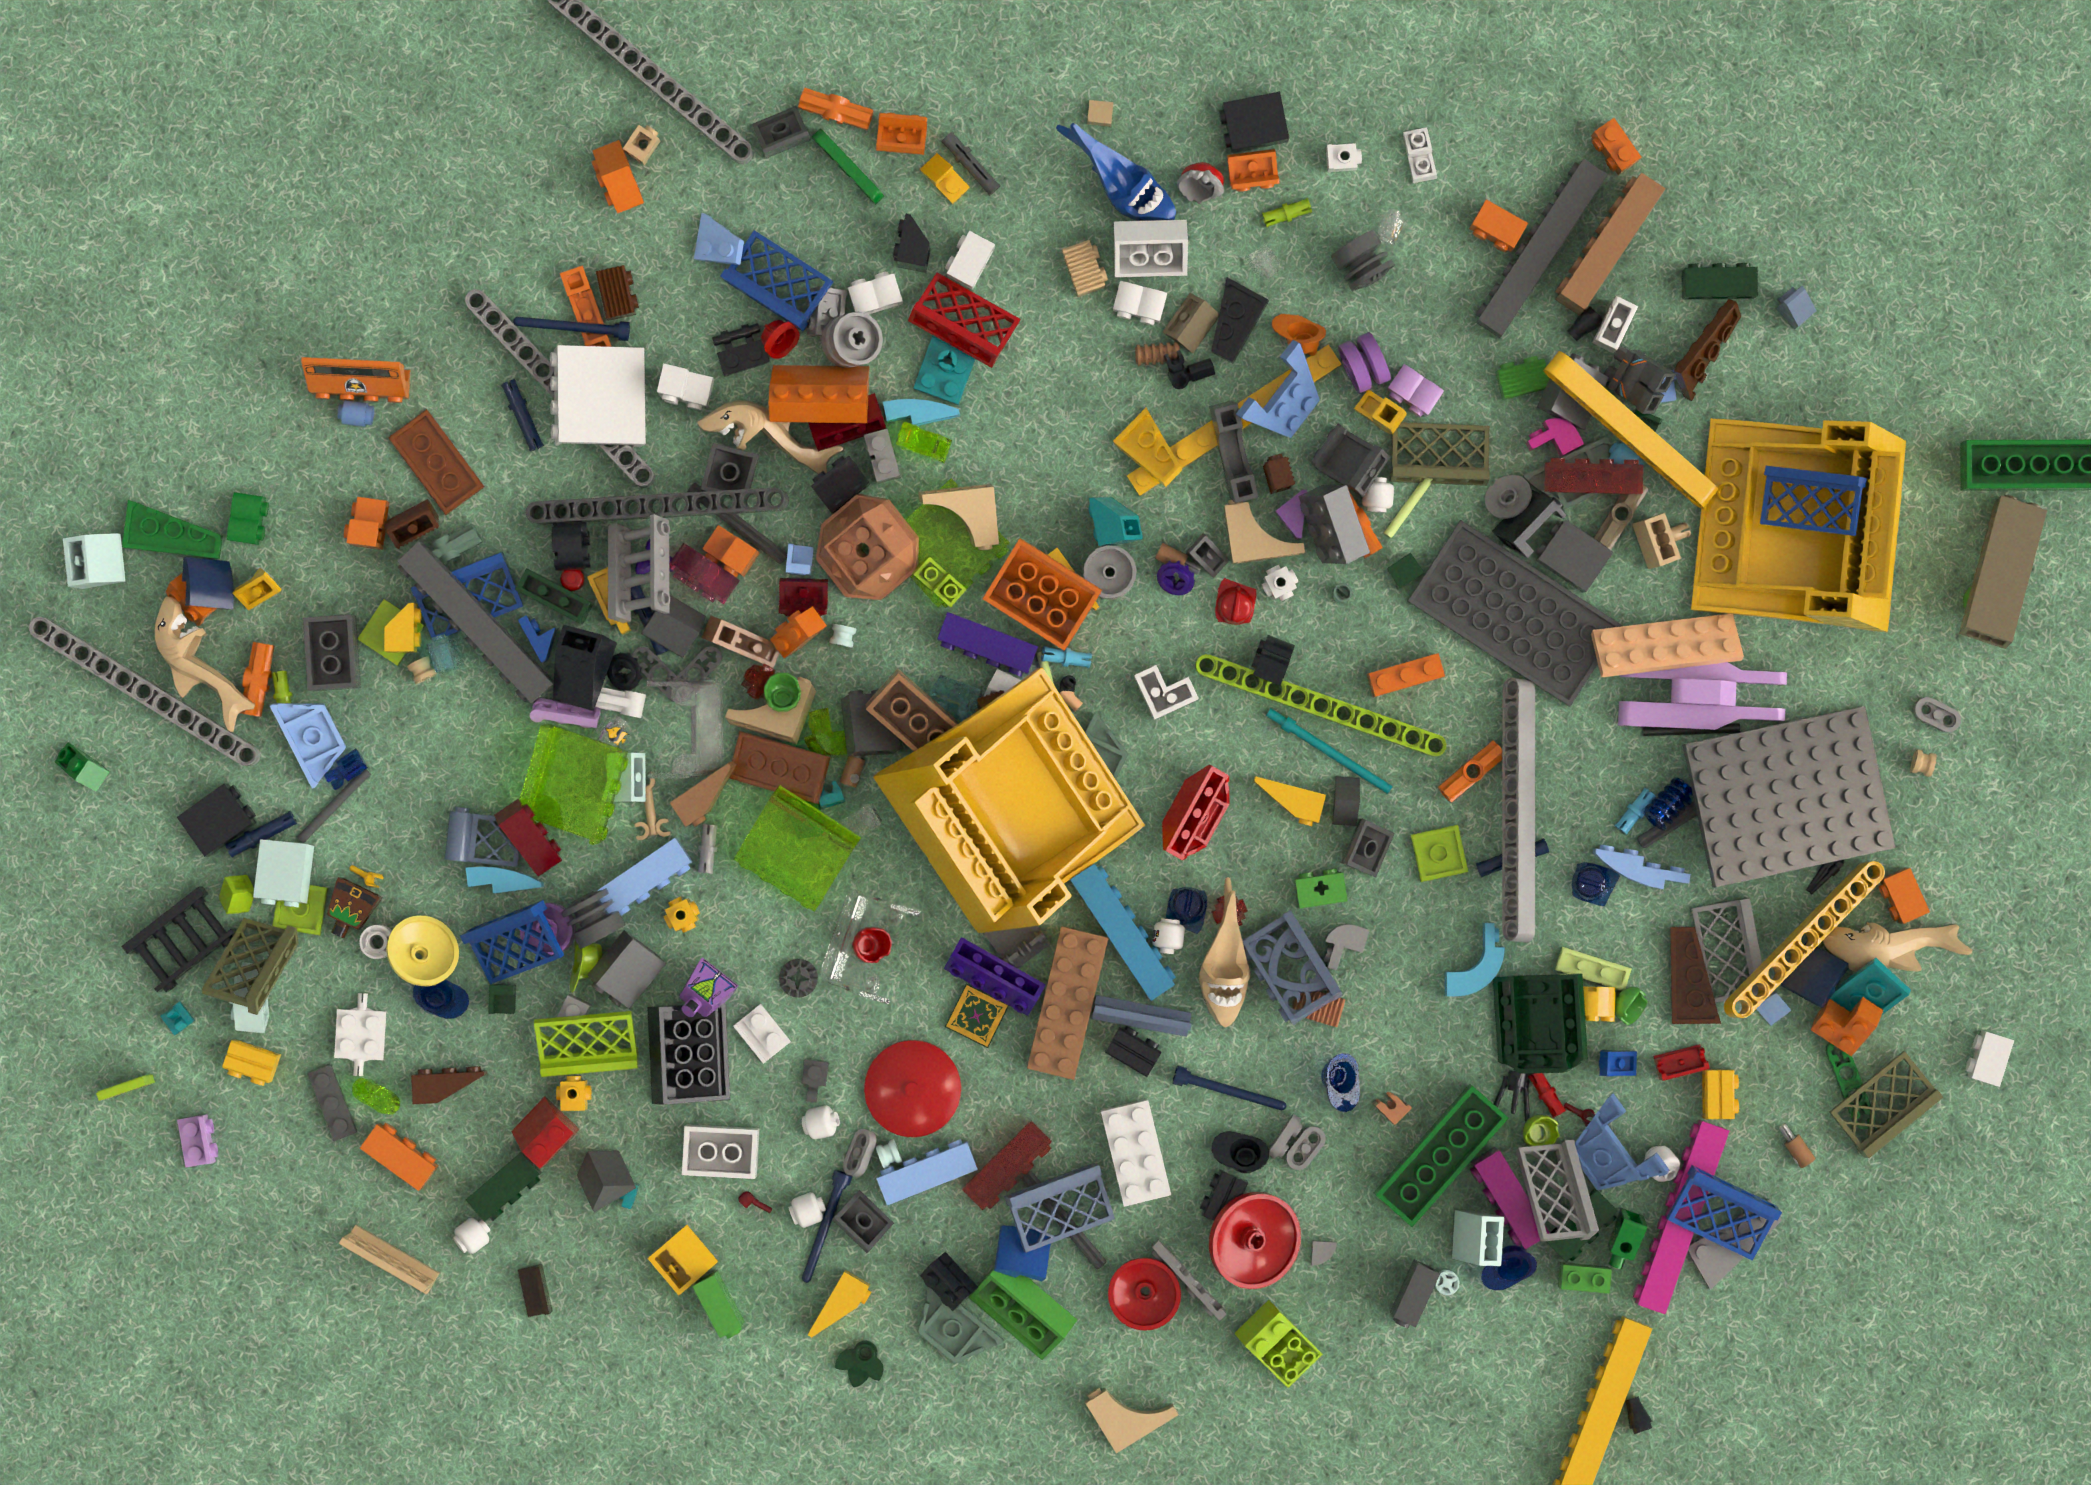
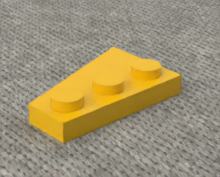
M1147 408L1113 440L1116 447L1165 487L1182 471L1180 464Z

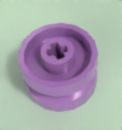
M1370 332L1358 336V349L1350 340L1338 345L1344 369L1359 394L1371 389V378L1378 385L1391 380L1385 358Z
M545 903L547 909L543 913L548 923L552 925L551 929L562 951H566L573 943V934L576 932V924L572 926L567 925V922L574 919L573 915L570 914L563 917L561 912L566 909L564 906L556 903ZM538 920L533 922L532 929L541 933L542 928ZM520 930V937L524 940L525 932ZM530 935L529 944L538 948L539 940ZM544 943L543 951L553 955L554 952L551 946Z

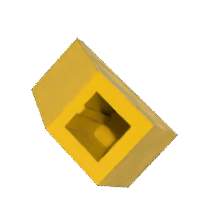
M408 603L384 627L385 652L417 653V647H421V633H417V623H421V608H417L416 603Z

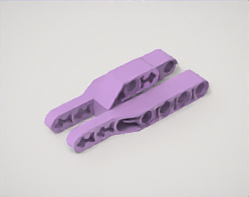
M1728 662L1620 675V677H1636L1639 679H1672L1671 703L1619 701L1618 726L1715 730L1738 719L1785 721L1786 709L1736 706V683L1787 685L1786 672L1741 670Z

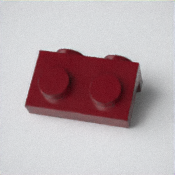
M780 578L779 614L789 617L798 610L803 613L813 606L820 617L827 615L828 579Z

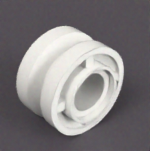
M373 925L366 928L360 936L362 952L372 959L387 957V941L392 930L385 925ZM376 935H380L384 940V944L380 949L375 948L372 943Z

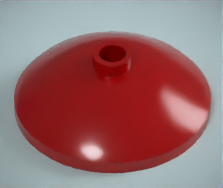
M1136 1258L1124 1263L1116 1270L1109 1284L1108 1300L1114 1315L1123 1324L1136 1330H1153L1168 1323L1176 1314L1181 1300V1287L1175 1273L1163 1262L1153 1258ZM1148 1287L1150 1293L1147 1295L1142 1294L1141 1288Z

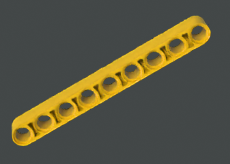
M1558 351L1543 370L1544 373L1689 501L1703 509L1718 491L1717 486L1568 355Z
M1871 861L1862 862L1857 865L1727 998L1724 1003L1725 1013L1732 1018H1746L1751 1015L1883 879L1885 870L1882 864ZM1868 867H1871V869L1873 870V876L1871 878H1869L1867 875ZM1853 883L1857 888L1855 895L1850 890ZM1836 900L1840 903V910L1838 912L1834 908ZM1819 917H1822L1824 920L1822 928L1818 926ZM1803 934H1806L1808 939L1806 945H1803L1801 942ZM1787 950L1791 953V960L1789 962L1785 960ZM1771 967L1775 971L1773 979H1770L1768 976V971ZM1754 984L1758 987V994L1756 996L1752 994V986ZM1737 1001L1742 1005L1740 1013H1737L1735 1010Z

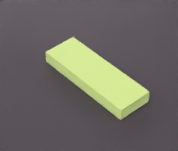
M1561 947L1555 966L1557 971L1566 974L1581 973L1583 974V979L1614 987L1621 991L1626 989L1632 968L1565 947Z

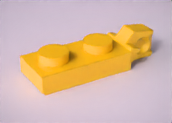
M608 567L587 576L606 620L609 621L611 626L617 624L622 635L631 631L628 622L621 623L608 618Z

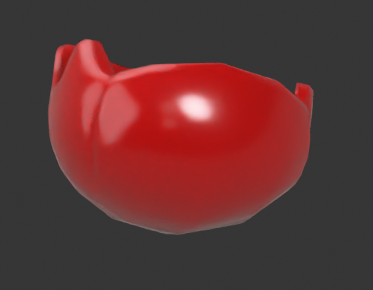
M873 926L861 929L854 936L852 942L855 956L865 963H878L880 959L890 954L892 947L890 934L882 928Z

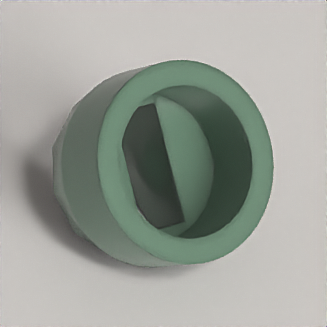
M1345 583L1336 585L1332 590V598L1339 604L1348 602L1352 597V589ZM1337 590L1346 598L1345 600L1336 593Z

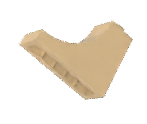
M991 484L918 492L919 502L922 504L939 505L954 511L966 525L971 544L978 547V550L992 549V545L999 544L994 486Z
M1229 500V505L1224 506L1232 564L1305 553L1304 543H1288L1267 534L1255 521L1249 502L1234 503L1233 500Z
M798 677L801 699L792 710L777 712L766 704L752 710L728 709L725 718L731 725L797 744L816 690L810 680Z
M1096 1388L1087 1394L1089 1399L1085 1400L1087 1407L1116 1453L1178 1416V1412L1173 1404L1153 1411L1129 1408L1117 1401L1106 1388L1102 1391L1100 1388Z

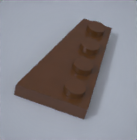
M1728 299L1718 309L1716 316L1710 324L1705 326L1703 333L1697 341L1691 344L1687 354L1676 364L1674 373H1676L1683 397L1687 400L1692 401L1696 395L1693 392L1698 382L1703 383L1707 376L1704 372L1710 361L1715 363L1719 356L1721 342H1727L1741 318L1738 304L1734 300Z
M1670 927L1672 1024H1721L1695 927Z

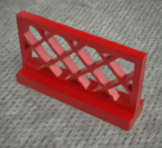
M938 272L919 301L914 305L908 319L910 323L993 368L1000 353L1021 320ZM939 282L946 286L948 292L937 294L936 283ZM956 296L966 297L969 304L958 305ZM950 297L953 306L942 308L940 299ZM934 300L937 309L931 310L924 306L923 303ZM984 307L989 311L990 316L979 317L976 308ZM971 309L974 318L964 320L961 311ZM956 312L958 321L947 319L945 313ZM1005 319L1012 323L1009 328L1000 329L998 320ZM992 321L995 330L984 331L982 323ZM977 324L979 333H972L967 330L966 325ZM997 335L1000 345L997 347L988 342L987 337Z

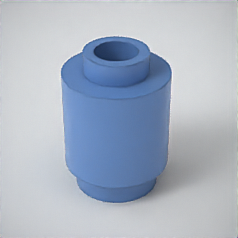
M345 400L343 405L339 404L338 419H341L342 424L361 427L373 424L374 406H369L368 403L348 400Z

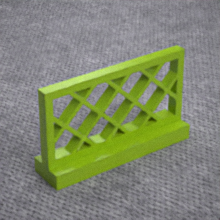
M631 1011L534 1019L541 1077L638 1068L639 1053L636 1046ZM627 1019L628 1025L623 1030L613 1025L616 1020ZM592 1022H599L604 1025L598 1033L588 1026ZM568 1024H575L580 1029L573 1035L564 1028ZM550 1026L556 1031L548 1037L541 1032L540 1027ZM608 1029L618 1035L612 1042L602 1036ZM584 1031L594 1037L588 1044L578 1038ZM559 1033L570 1039L564 1046L554 1041ZM623 1038L630 1043L631 1048L621 1049L616 1044ZM599 1040L607 1047L605 1050L597 1051L592 1046ZM574 1042L583 1049L581 1052L572 1053L568 1048ZM550 1044L559 1051L555 1055H545L544 1050Z

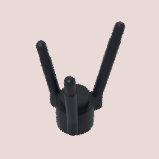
M1509 1070L1508 1076H1503L1502 1085L1494 1105L1498 1108L1505 1089L1509 1085L1508 1090L1513 1091L1511 1114H1515L1519 1092L1522 1093L1523 1091L1524 1118L1526 1123L1530 1118V1080H1527V1073L1520 1074Z

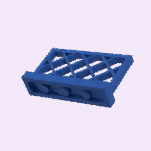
M754 230L743 246L741 262L750 260L752 272L741 274L736 270L738 265L731 264L728 270L724 269L720 277L785 321L791 322L803 332L808 325V319L833 284V280ZM756 239L764 243L765 252L752 254L751 246ZM781 253L785 264L772 267L770 255ZM766 256L768 268L755 271L753 259ZM801 266L804 277L791 280L789 268ZM786 269L788 281L775 283L773 271ZM769 272L771 284L766 286L758 285L756 275ZM819 278L825 282L820 290L811 292L809 280ZM805 281L807 293L794 296L792 284ZM789 285L791 297L783 299L777 297L776 288ZM809 299L810 306L805 313L797 310L795 300Z
M1765 465L1764 475L1767 477L1760 524L1856 536L1862 489L1866 487L1867 478ZM1773 482H1781L1786 489L1778 498L1772 493ZM1787 483L1794 484V485L1791 486V487H1789V486L1787 485ZM1799 485H1804L1809 494L1799 501L1793 490ZM1810 486H1815L1817 488L1812 490ZM1823 488H1828L1833 497L1823 504L1816 493ZM1834 489H1840V491L1836 493ZM1847 490L1855 491L1854 502L1846 507L1840 496ZM1790 494L1796 505L1786 512L1779 501ZM1813 497L1820 507L1809 514L1803 504ZM1837 500L1843 510L1833 518L1826 507ZM1776 505L1783 515L1776 521L1768 520L1769 509ZM1800 508L1806 518L1799 524H1796L1789 515ZM1823 510L1830 521L1820 527L1812 518ZM1845 513L1851 519L1850 530L1841 529L1836 522ZM1809 521L1812 525H1804V524H1806V523ZM1832 524H1833L1834 527H1835V528H1828V527H1829L1830 525H1832Z
M503 552L451 571L461 583L466 582V588H468L470 581L474 578L485 582L480 594L473 591L470 592L478 597L479 602L483 599L494 604L491 611L493 617L524 606L518 591L515 590L516 585ZM503 568L506 575L503 586L490 581L493 571ZM489 573L487 579L481 577L482 575ZM507 582L509 583L511 589L505 587ZM488 583L501 589L496 601L483 596ZM415 586L410 588L419 608H421V613L433 641L458 632L455 628L450 629L451 624L449 623L446 631L436 635L433 627L435 618L439 617L446 621L449 618L438 614L437 609L435 612L426 609L422 599L429 595L426 594L424 596ZM504 590L514 595L516 604L507 607L499 603ZM497 606L504 608L495 612ZM428 613L433 615L432 620H430Z
M544 900L472 927L460 935L463 944L470 943L490 984L564 956L543 913L547 909ZM538 920L542 928L541 933L532 929L533 922ZM516 928L525 932L524 940L514 936ZM498 935L508 939L506 947L497 943ZM530 935L539 940L538 948L529 944ZM479 942L490 946L489 953L482 950ZM513 942L522 947L520 954L511 950ZM544 943L551 946L554 952L553 955L543 951ZM495 949L504 953L503 961L493 957ZM527 950L536 954L534 962L525 958ZM509 956L518 961L517 968L508 964ZM492 963L501 967L500 973L495 976L491 968Z
M1691 1165L1688 1171L1689 1177L1672 1206L1667 1220L1753 1261L1774 1220L1778 1221L1781 1216V1210L1777 1205ZM1692 1184L1701 1188L1703 1196L1692 1200L1689 1199L1688 1192ZM1716 1196L1721 1197L1724 1206L1711 1210L1708 1199ZM1705 1200L1708 1211L1694 1215L1692 1204ZM1738 1206L1742 1207L1745 1216L1732 1220L1729 1209ZM1689 1207L1690 1218L1681 1220L1675 1217L1680 1208ZM1726 1211L1729 1222L1716 1226L1713 1215ZM1710 1216L1713 1227L1705 1230L1699 1229L1696 1220ZM1757 1217L1767 1219L1762 1228L1753 1230L1751 1219ZM1747 1221L1750 1232L1737 1236L1734 1225ZM1731 1226L1734 1237L1727 1240L1720 1239L1718 1230ZM1752 1237L1754 1244L1751 1250L1747 1252L1741 1249L1739 1241Z

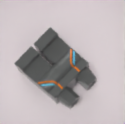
M1618 347L1614 358L1621 362L1618 369L1614 366H1609L1604 372V375L1609 377L1607 380L1610 383L1608 388L1635 405L1636 409L1642 414H1654L1664 397V394L1661 392H1667L1676 373L1645 355L1640 350Z

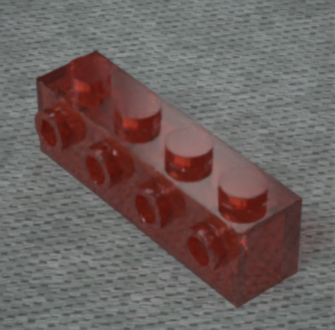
M1550 458V462H1545L1544 492L1643 494L1644 465H1638L1639 460H1624V464H1614V459H1599V464L1589 463L1590 459L1575 458V463H1565V458Z
M1030 1120L962 1190L982 1210L986 1207L991 1209L1000 1200L997 1196L1003 1190L1008 1192L1017 1183L1015 1178L1021 1172L1026 1175L1034 1167L1032 1161L1038 1155L1043 1158L1052 1149L1049 1145L1052 1140L1033 1120Z

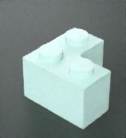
M242 962L241 967L247 966L252 963ZM255 969L244 973L248 980L256 977L258 971ZM240 975L234 978V984L243 981ZM245 987L233 992L235 995L245 998L248 990ZM268 997L258 1015L248 1013V1007L229 1002L233 1004L231 1020L235 1021L236 1031L265 1033L269 1019Z

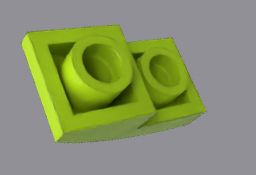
M927 556L912 573L949 607H952L967 590L930 556Z

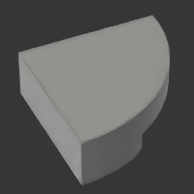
M1312 1240L1311 1265H1320L1328 1261L1336 1250L1337 1242Z

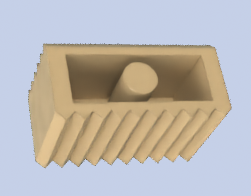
M1090 240L1062 249L1077 297L1105 288L1104 282L1108 281L1104 267L1099 268L1096 259L1100 258L1096 244L1091 245Z

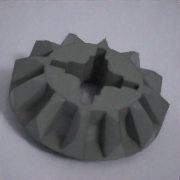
M793 959L787 962L780 971V986L786 994L792 997H805L813 992L817 985V971L810 962L804 959ZM798 968H800L801 976H805L809 980L801 981L799 988L796 989V982L788 979V976L796 975Z

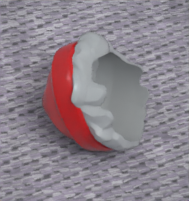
M1198 162L1185 167L1180 178L1177 180L1179 191L1183 197L1187 198L1188 201L1194 200L1198 204L1215 199L1224 193V177L1222 173L1206 162Z

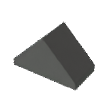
M1204 533L1186 552L1190 558L1213 578L1230 561Z
M1336 776L1332 824L1357 826L1360 806V778Z

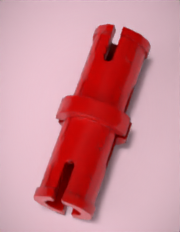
M1532 1073L1527 1076L1537 1090L1539 1100H1543L1553 1118L1566 1111L1555 1093V1087H1551L1543 1073Z

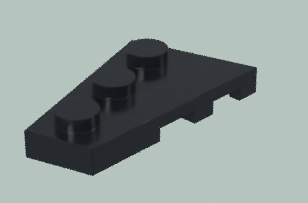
M1226 277L1224 295L1211 350L1212 353L1233 364L1269 300Z

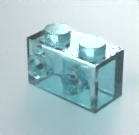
M943 675L939 676L929 692V696L960 721L974 714V709L977 708V699L984 696L981 689Z

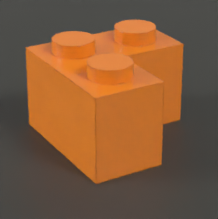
M617 140L592 150L595 160L591 162L600 187L606 186L607 192L604 195L608 205H614L618 214L643 204L641 192L620 141Z
M357 497V502H353L351 516H354V519H350L349 524H346L344 528V538L347 539L346 543L356 547L383 550L386 532L385 521L388 518L390 502Z
M720 525L717 526L702 548L707 552L705 555L707 559L715 564L719 561L725 564L723 569L736 578L739 574L745 577L760 554L758 550Z
M1864 997L1860 999L1851 1011L1829 999L1817 1013L1810 1030L1852 1056L1878 1026L1883 1009Z

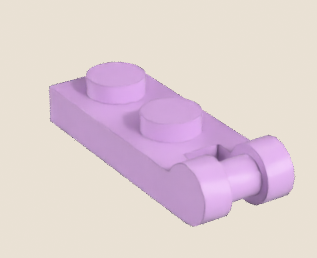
M537 698L533 703L530 718L534 722H541L545 719L556 721L560 724L569 723L580 725L584 728H597L601 709L595 707L594 711L551 699Z

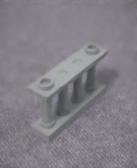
M653 514L650 515L649 527L632 531L630 528L617 523L608 525V618L621 623L631 622V610L650 606L652 610L669 614L670 526L668 519ZM650 536V550L631 554L632 540ZM650 560V573L631 577V564ZM650 583V597L631 601V587Z

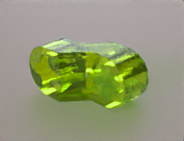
M359 1078L353 1083L352 1093L361 1103L372 1107L381 1114L393 1115L399 1110V1097L391 1090L367 1078Z

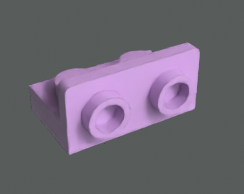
M207 1114L178 1119L185 1167L216 1162L215 1157H218V1147L216 1143H212L211 1133H214L212 1119H208Z

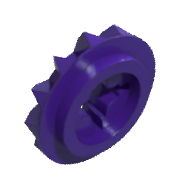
M1169 560L1166 564H1162L1157 572L1159 585L1163 590L1172 595H1185L1192 590L1195 584L1194 572H1190L1188 565H1181L1180 561L1173 563ZM1175 572L1179 574L1178 577L1180 578L1177 583H1175V576H1173Z

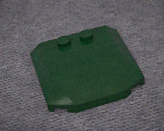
M1583 974L1501 976L1493 979L1499 1063L1514 1068L1513 1070L1520 1074L1564 1073L1588 1060Z

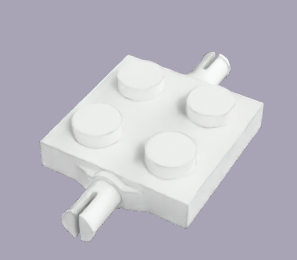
M358 993L356 1008L337 1009L334 1058H347L354 1061L353 1076L358 1075V1066L359 1076H363L365 1061L384 1060L386 1011H374L367 1008L368 993H363V1003L362 993Z

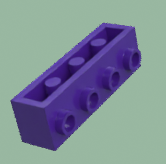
M949 612L946 614L937 638L938 641H941V647L952 651L957 647L964 650L963 655L975 660L978 656L987 659L986 664L999 668L1000 664L1009 667V673L1022 677L1023 673L1028 675L1038 650V646Z
M962 937L944 967L951 975L963 979L974 988L988 993L995 1000L1002 1001L1011 1006L1015 1011L1029 1016L1046 986L1041 981Z

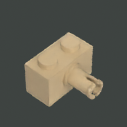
M1662 513L1632 524L1648 569L1660 567L1681 559L1676 541L1690 537V530L1681 532L1689 528L1687 523L1683 522L1670 528L1666 514Z

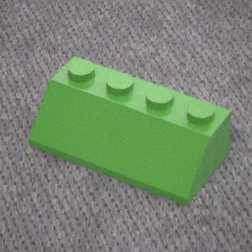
M994 1267L978 1285V1289L969 1297L1041 1360L1066 1337L1077 1321L1069 1311L1059 1305L1030 1278L1022 1275L1014 1278L994 1271Z

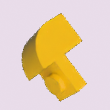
M1371 390L1366 391L1354 408L1356 412L1389 434L1395 432L1407 415L1403 408L1386 397L1384 399Z

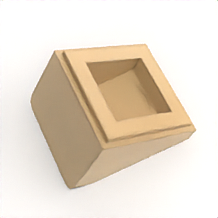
M1089 100L1087 124L1111 127L1113 102Z

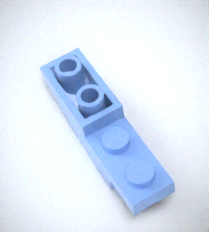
M1600 845V849L1593 848V854L1603 864L1619 875L1636 883L1658 889H1664L1665 880L1689 884L1691 874L1684 873L1685 868L1670 866V871L1660 869L1661 864L1646 862L1645 867L1643 866L1644 856H1638L1637 850L1624 849V852L1620 853L1614 852L1615 847Z

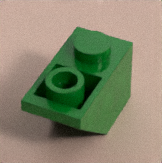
M69 742L60 750L55 760V763L75 781L96 792L110 773L101 763Z

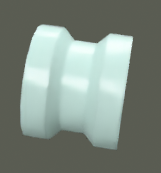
M833 624L834 634L830 638L829 643L853 648L852 636L856 634V628Z
M894 1139L884 1146L881 1144L876 1146L884 1169L893 1162H902Z
M1440 1270V1276L1435 1288L1443 1295L1454 1294L1459 1288L1457 1275L1451 1270Z

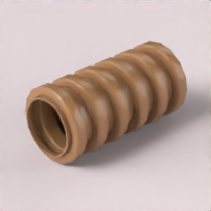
M1169 342L1166 345L1159 343V346H1155V343H1153L1151 346L1144 344V347H1140V344L1135 347L1136 364L1138 366H1141V363H1145V365H1149V363L1156 365V362L1164 364L1165 354H1168L1170 360H1175L1179 344L1174 342V345H1170Z

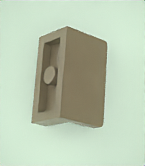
M1189 293L1163 330V333L1180 343L1189 352L1194 353L1219 318V313L1205 300Z

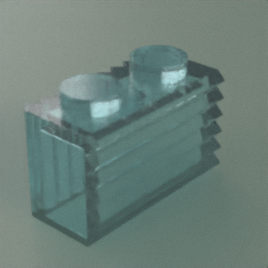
M445 634L431 638L432 643L427 644L437 673L444 674L464 666L461 663L463 659L458 654L460 650L457 649V641L450 639Z

